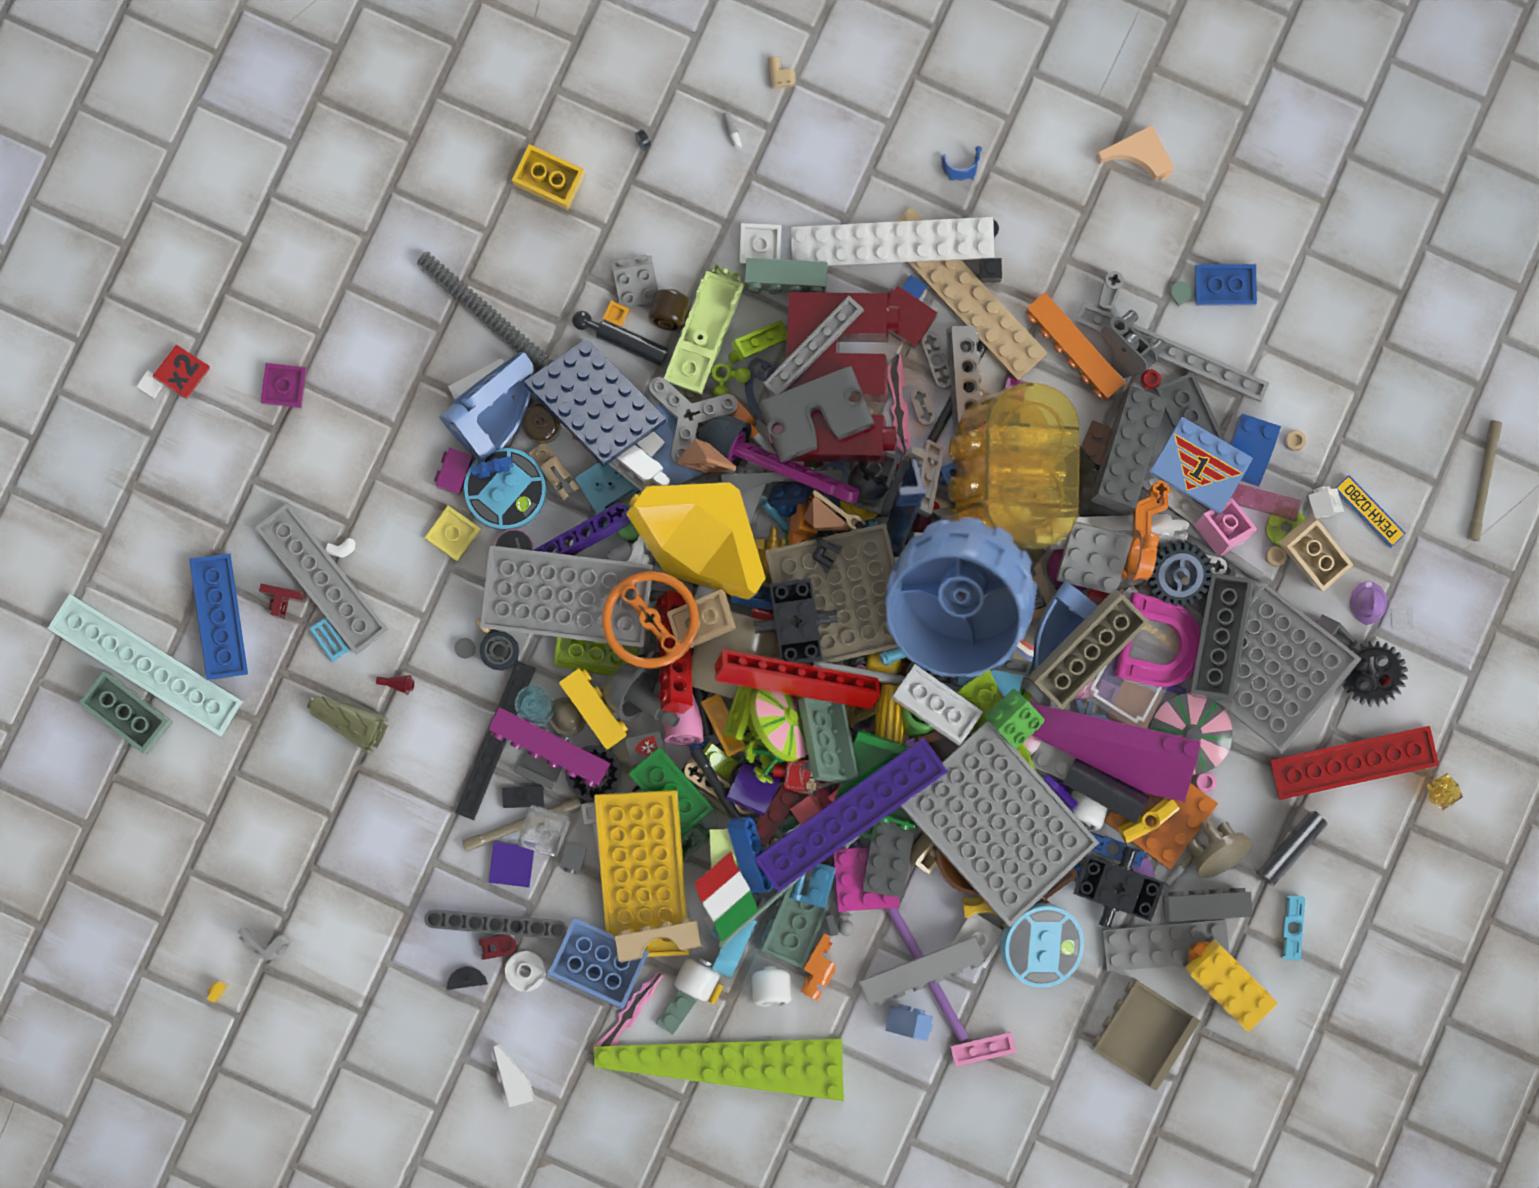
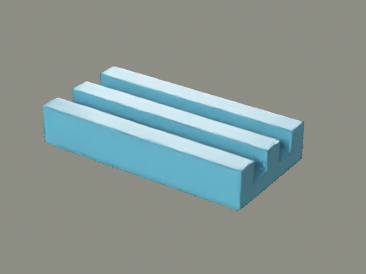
M326 617L309 628L332 662L350 651ZM325 623L329 630L332 632L338 643L343 648L341 651L333 642V640L331 639L327 631L324 629L322 624ZM319 628L336 652L334 656L315 629Z

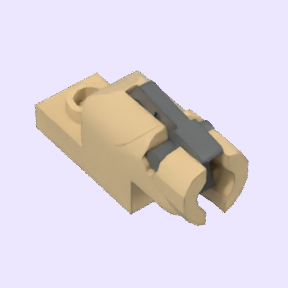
M540 444L529 452V455L536 461L543 474L564 501L570 498L568 493L573 491L576 494L580 490V487L547 444Z

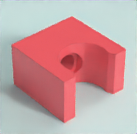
M825 787L817 790V797L811 794L790 809L800 825L832 803L828 798L829 793Z

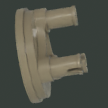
M1210 818L1206 819V824L1204 821L1200 823L1199 826L1207 836L1209 843L1205 850L1200 845L1198 839H1194L1187 844V848L1195 858L1196 871L1202 878L1213 877L1229 870L1239 863L1251 850L1252 842L1249 837L1243 833H1235L1228 821L1221 823L1217 829Z

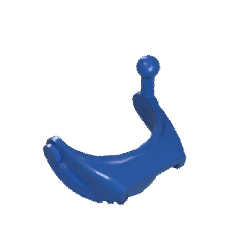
M981 146L975 148V162L967 169H956L950 166L946 160V154L941 155L942 169L949 180H974L978 161H980Z

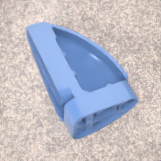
M524 352L514 355L453 401V405L439 416L452 435L480 462H483L496 450H500L519 427L531 396V392L524 386V381L533 376L532 362Z
M1067 581L1054 594L1040 618L1035 633L1033 671L1098 607Z

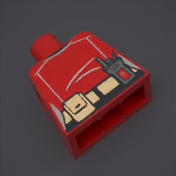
M809 754L797 761H787L786 765L774 764L773 776L785 777V789L809 796L812 794L814 797H817L819 780L813 779Z

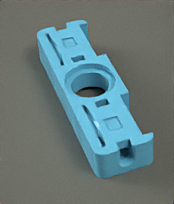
M1287 895L1285 897L1288 898L1287 917L1283 918L1282 937H1285L1284 956H1281V958L1300 960L1305 898L1303 896ZM1290 922L1298 924V931L1294 934L1288 931L1287 927Z

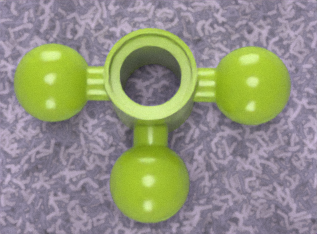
M730 363L716 364L712 367L710 373L716 381H719V384L713 389V395L717 397L729 394V389L725 385L726 381L733 379V377L739 383L748 382L751 378L750 370L746 367H740L735 370ZM722 367H725L727 370L725 378L720 374Z

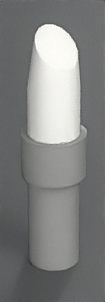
M730 111L723 113L727 131L731 136L734 147L742 149L738 129L734 124Z

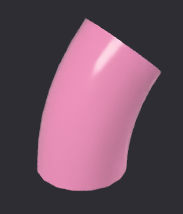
M658 691L655 695L659 697L660 691ZM693 695V707L684 714L676 713L680 721L675 727L663 723L665 741L667 743L677 746H690L693 743L701 744L704 741L702 719Z

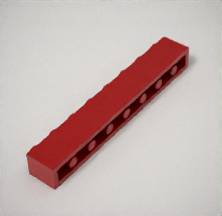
M722 650L714 664L715 681L867 709H871L880 696L879 678L728 650Z

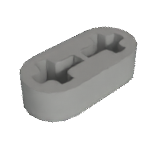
M916 388L910 397L914 412L921 425L930 426L935 421L936 414L929 393L924 388ZM918 392L921 395H925L923 398L924 405L922 406L919 400L914 399ZM924 408L926 409L927 414L932 415L929 418L928 422L926 421V419H921V417L923 416L922 409Z

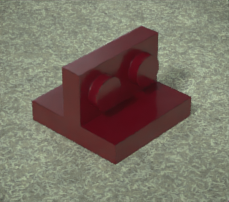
M260 583L259 592L274 597V599L270 600L269 611H271L270 615L275 618L285 620L289 600L301 603L306 602L307 595L300 591Z

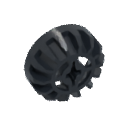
M591 745L581 748L609 762L611 765L608 769V776L605 775L604 777L607 781L598 788L585 785L579 775L574 778L565 773L566 781L571 791L578 797L588 801H595L596 794L614 793L621 781V766L617 757L611 751L601 746Z

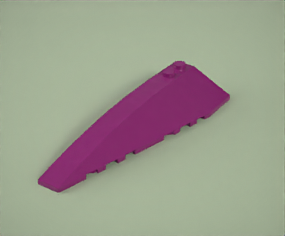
M1030 703L1044 718V723L1032 736L1143 793L1185 802L1196 766L1201 741Z

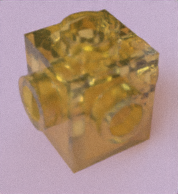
M1448 773L1427 786L1430 802L1434 806L1438 805L1442 810L1463 798L1459 785Z

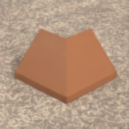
M697 439L693 440L678 460V465L705 474L736 471V466L712 445Z
M816 496L811 501L803 517L817 531L849 532L853 530L840 516Z

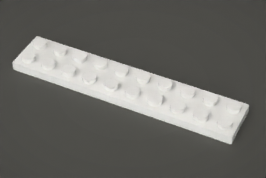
M993 217L791 227L792 260L828 262L827 267L995 258Z

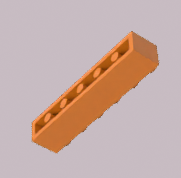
M1046 292L1026 308L1027 319L1032 324L1036 323L1039 326V332L1045 339L1049 338L1054 343L1052 346L1057 353H1063L1067 358V364L1072 369L1076 368L1080 373L1079 377L1081 380L1094 388L1093 393L1098 399L1107 401L1124 386L1126 382Z

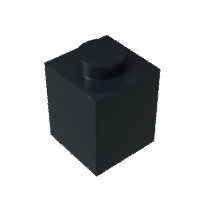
M981 258L980 281L982 283H1000L1002 280V258Z

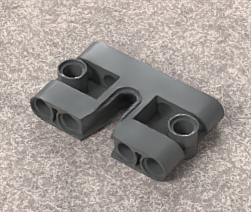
M852 367L843 368L763 400L758 404L780 462L818 449L816 431L811 419V413L814 410H820L823 413L827 425L838 440L868 429L875 424ZM852 395L860 396V400L857 403L849 401ZM776 425L783 427L782 432L779 434L772 432Z

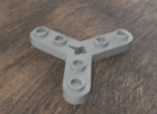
M661 377L654 378L648 385L649 394L677 419L670 451V458L676 465H678V460L695 439L698 424L705 423L717 416H729L735 412L738 406L736 398L730 394H724L692 404L667 380ZM686 411L690 414L699 413L693 416L691 421L688 418H684Z

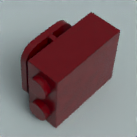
M897 286L895 290L890 289L887 295L889 306L900 307L899 330H889V334L915 349L937 318L938 312Z

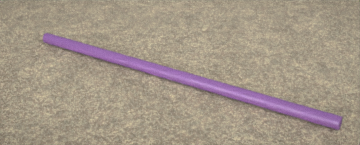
M826 786L825 788L830 794L832 789L830 786ZM859 838L851 844L852 849L864 848ZM887 908L889 916L913 959L922 957L923 954L898 909ZM932 981L928 982L930 990L959 1042L967 1039L968 1035L939 983L933 984Z

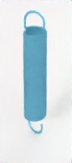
M765 498L766 500L761 504L781 530L786 532L789 524L775 507L769 505L767 498Z

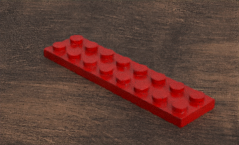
M1430 726L1269 760L1278 800L1439 766Z

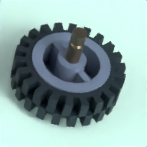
M1177 540L1175 543L1169 541L1166 546L1162 544L1160 546L1161 549L1157 550L1153 573L1147 581L1152 591L1160 600L1162 599L1167 604L1171 602L1174 606H1177V604L1185 606L1186 602L1192 604L1195 598L1198 600L1202 598L1201 593L1207 592L1206 587L1207 585L1210 586V577L1213 574L1208 557L1197 545L1191 544L1189 541Z

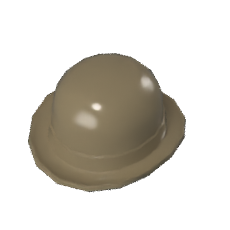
M569 697L558 698L549 705L547 711L548 721L558 734L572 737L583 730L586 720Z

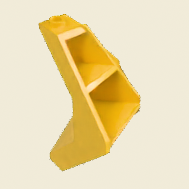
M731 483L645 487L639 495L635 494L630 500L629 504L631 507L626 514L662 570L677 579L717 591L722 589L727 594L749 600L756 594L765 580V575L738 488Z

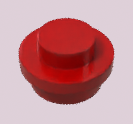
M1149 369L1143 372L1140 381L1145 389L1153 390L1160 385L1161 377L1157 371Z

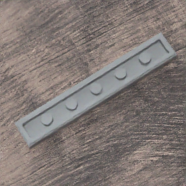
M848 296L776 369L763 385L774 396L785 392L857 319L864 309Z

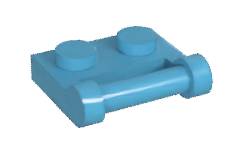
M819 863L813 869L806 896L801 895L806 877L805 874L795 883L794 890L790 893L789 898L826 908L836 868Z

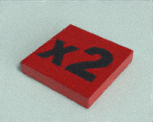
M176 344L153 374V378L187 400L210 370V366Z

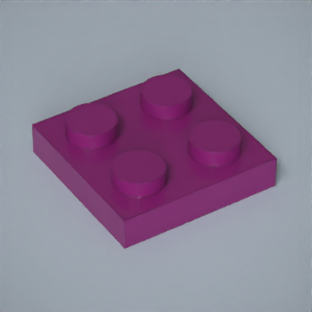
M266 363L260 403L302 408L307 368Z

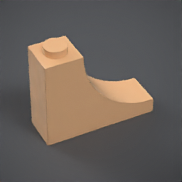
M1152 125L1098 152L1096 156L1100 164L1111 160L1133 162L1145 169L1154 181L1159 178L1161 181L1169 178L1175 168Z

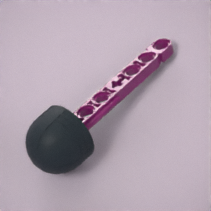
M728 415L714 417L704 424L699 433L698 440L712 445L734 464L736 468L742 459H746L822 492L835 495L834 497L854 503L858 499L860 491L857 488L841 483L834 478L793 461L780 462L778 455L749 444L751 425L738 418Z

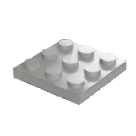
M1073 521L1056 580L1061 582L1067 581L1069 584L1111 594L1115 589H1118L1133 536Z

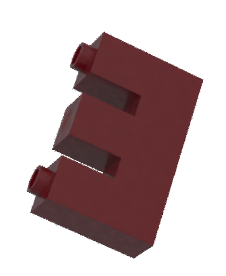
M789 292L787 358L848 296L856 301L864 311L786 391L843 368L852 367L865 401L887 402L888 361L886 354L839 353L840 342H888L889 330H899L900 307L889 306L887 293ZM852 395L849 401L858 402L860 396ZM814 410L811 413V419L816 431L818 449L790 459V461L885 463V451H896V427L886 426L884 415L871 414L875 423L872 427L838 440L827 425L823 413L820 410Z

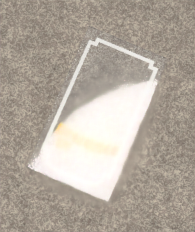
M1144 580L1137 593L1158 598L1148 582ZM1182 606L1193 616L1200 629L1204 617L1187 606ZM1148 620L1149 623L1132 639L1129 657L1158 665L1168 664L1174 659L1178 651L1177 635L1170 626ZM1118 653L1088 683L1081 696L1125 724L1147 728L1169 686L1153 687L1114 677Z

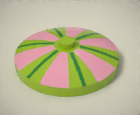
M755 689L750 700V713L755 730L765 746L777 757L786 761H797L808 755L797 696Z

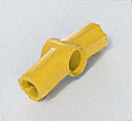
M1164 798L1147 813L1140 816L1136 824L1130 821L1119 827V833L1127 844L1157 829L1159 825L1176 813L1179 808L1173 799ZM1147 816L1154 819L1153 827L1146 825L1145 819Z

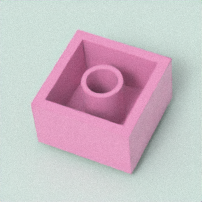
M1233 498L1229 499L1221 514L1209 510L1194 525L1218 557L1246 542L1257 530Z

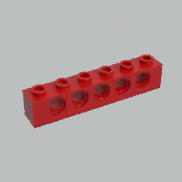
M667 590L657 599L656 607L658 608L662 625L670 635L674 636L667 612L685 605L686 602L680 593ZM667 639L664 642V647L672 649L676 644L675 640ZM657 640V643L659 645V658L665 656L666 652L663 649L661 642ZM691 648L673 663L660 667L658 679L660 682L659 700L661 702V710L684 714L693 707Z

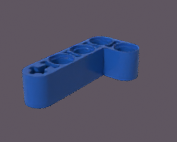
M751 817L730 819L728 822V832L744 880L749 886L751 893L769 892L774 886L755 861L756 856L763 852V848L754 820Z

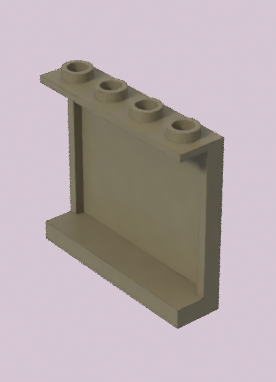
M1135 979L1134 982L1130 981L1124 989L1126 994L1123 999L1119 998L1113 1007L1115 1012L1112 1017L1108 1016L1102 1025L1104 1029L1100 1035L1097 1033L1091 1042L1093 1047L1091 1049L1157 1091L1200 1023V1020Z

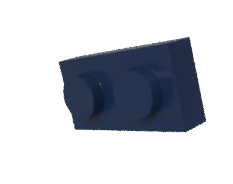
M803 483L772 486L768 503L771 507L807 504L812 487Z

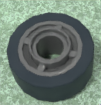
M496 631L484 637L480 644L479 652L485 665L493 670L502 671L509 669L515 664L519 656V647L513 636L506 632ZM503 646L505 648L504 654L496 656L494 654L495 647Z

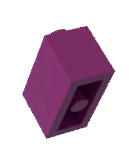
M449 447L448 452L445 451L441 459V463H443L442 469L437 471L434 478L436 487L461 496L467 472L474 460L473 455Z

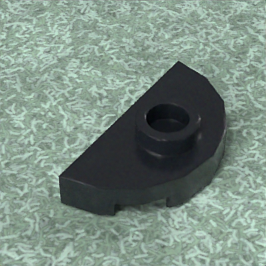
M465 966L457 969L450 975L447 981V990L488 985L486 976L480 970Z

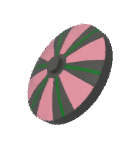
M1191 693L1179 694L1165 701L1155 712L1150 725V730L1201 741L1193 775L1206 773L1217 767L1227 756L1232 743V725L1223 707L1214 700L1192 697Z

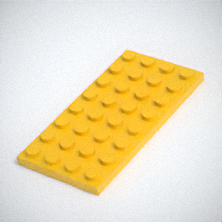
M678 791L596 794L595 807L606 932L614 936H620V932L632 930V933L640 932V928L652 926V929L661 928L660 924L672 922L673 925L681 924L680 920L688 918ZM669 938L655 939L645 948V950L649 951L647 957L690 954V949L680 950L678 945Z

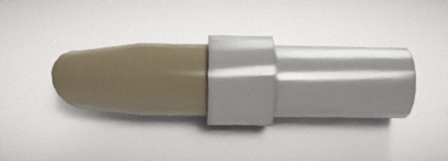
M1188 855L1180 865L1176 866L1173 873L1165 881L1167 886L1171 888L1178 878L1186 872L1185 870L1194 860L1193 855Z

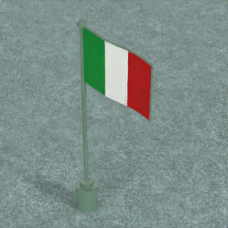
M859 836L843 846L842 849L846 850ZM732 851L729 852L695 882L698 897L712 919L719 936L718 946L725 948L727 942L800 878L778 892L758 910L751 890L735 864Z

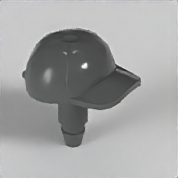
M652 650L646 659L658 658L659 653ZM625 663L609 677L604 685L603 695L605 704L610 708L615 719L618 721H630L638 717L642 712H645L654 720H661L662 723L672 727L679 723L680 718L676 713L661 710L659 697L653 693L654 687L659 680L660 667L643 668Z

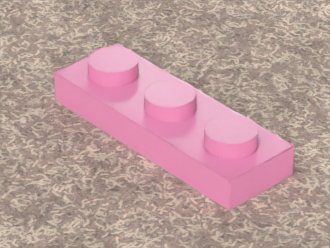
M1011 1032L950 1046L955 1067L1016 1053Z

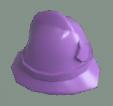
M1372 581L1359 584L1351 594V611L1356 619L1365 625L1377 622L1384 615L1387 607V597L1382 587Z

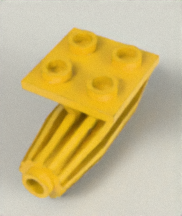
M882 685L876 708L875 735L903 744V741L908 740V734L904 732L903 706L891 699L899 686Z

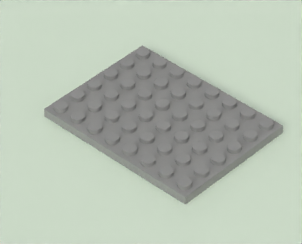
M987 720L942 762L948 773L900 807L1008 927H1011L1099 842L1021 754Z

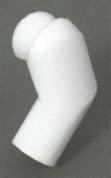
M351 538L346 539L339 546L328 543L326 551L328 554L343 558L354 551L356 543Z

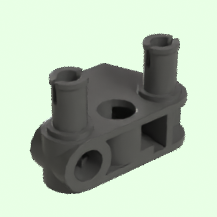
M1129 310L1122 317H1113L1101 329L1102 338L1113 348L1111 366L1123 378L1145 372L1157 362L1158 355L1167 348L1166 342L1161 338H1158L1150 345L1131 326L1138 320V315L1134 310ZM1139 340V346H1136L1134 343Z

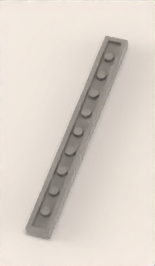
M1083 302L1075 322L1101 333V329L1113 317L1117 316ZM1131 325L1150 345L1158 338L1166 342L1167 348L1158 355L1159 359L1189 372H1194L1198 376L1258 402L1262 401L1269 382L1138 325ZM1139 340L1134 343L1136 346H1139Z

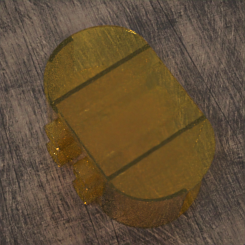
M1020 383L980 398L965 411L957 428V436H952L949 443L950 459L956 461V477H951L949 481L948 496L950 501L956 502L955 512L959 513V522L962 517L979 519L985 526L993 529L1000 527L1012 536L1013 543L1020 551L1053 545L1070 533L1078 517L1080 424L1074 405L1062 392L1042 383Z

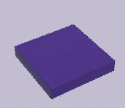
M743 763L726 800L764 816L781 779L768 774L773 780L772 784L768 781L765 783L759 781L755 776L757 773L754 771V767Z
M494 842L488 883L530 888L535 847Z

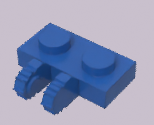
M508 456L501 459L495 458L489 462L483 461L470 468L474 477L478 476V479L489 477L492 472L498 471V474L508 472L511 467H514L512 458Z

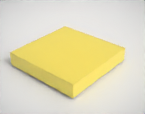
M448 505L424 538L458 562L481 531V528Z

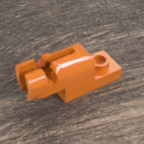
M810 494L807 504H798L797 513L790 517L787 540L789 543L787 546L809 541L811 537L817 534V530L803 518L815 497L814 495Z
M823 933L803 968L810 975L806 976L800 992L815 1001H818L822 995V992L816 986L822 985L826 987L835 973V963L821 956L823 952L827 954L832 945V942H830L831 937Z

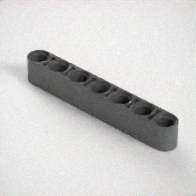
M438 909L428 911L424 917L425 924L435 929L546 939H561L567 933L566 924L560 920ZM432 913H437L440 917L436 925L429 921ZM452 915H457L460 918V924L456 927L450 924V917ZM474 916L481 920L478 928H473L470 925V920ZM494 918L501 921V928L499 930H494L491 927V921ZM515 920L520 921L522 924V929L519 932H514L511 928V924ZM535 922L541 923L543 927L542 932L539 934H535L532 931V925ZM555 924H560L563 927V933L560 936H556L552 932V927Z

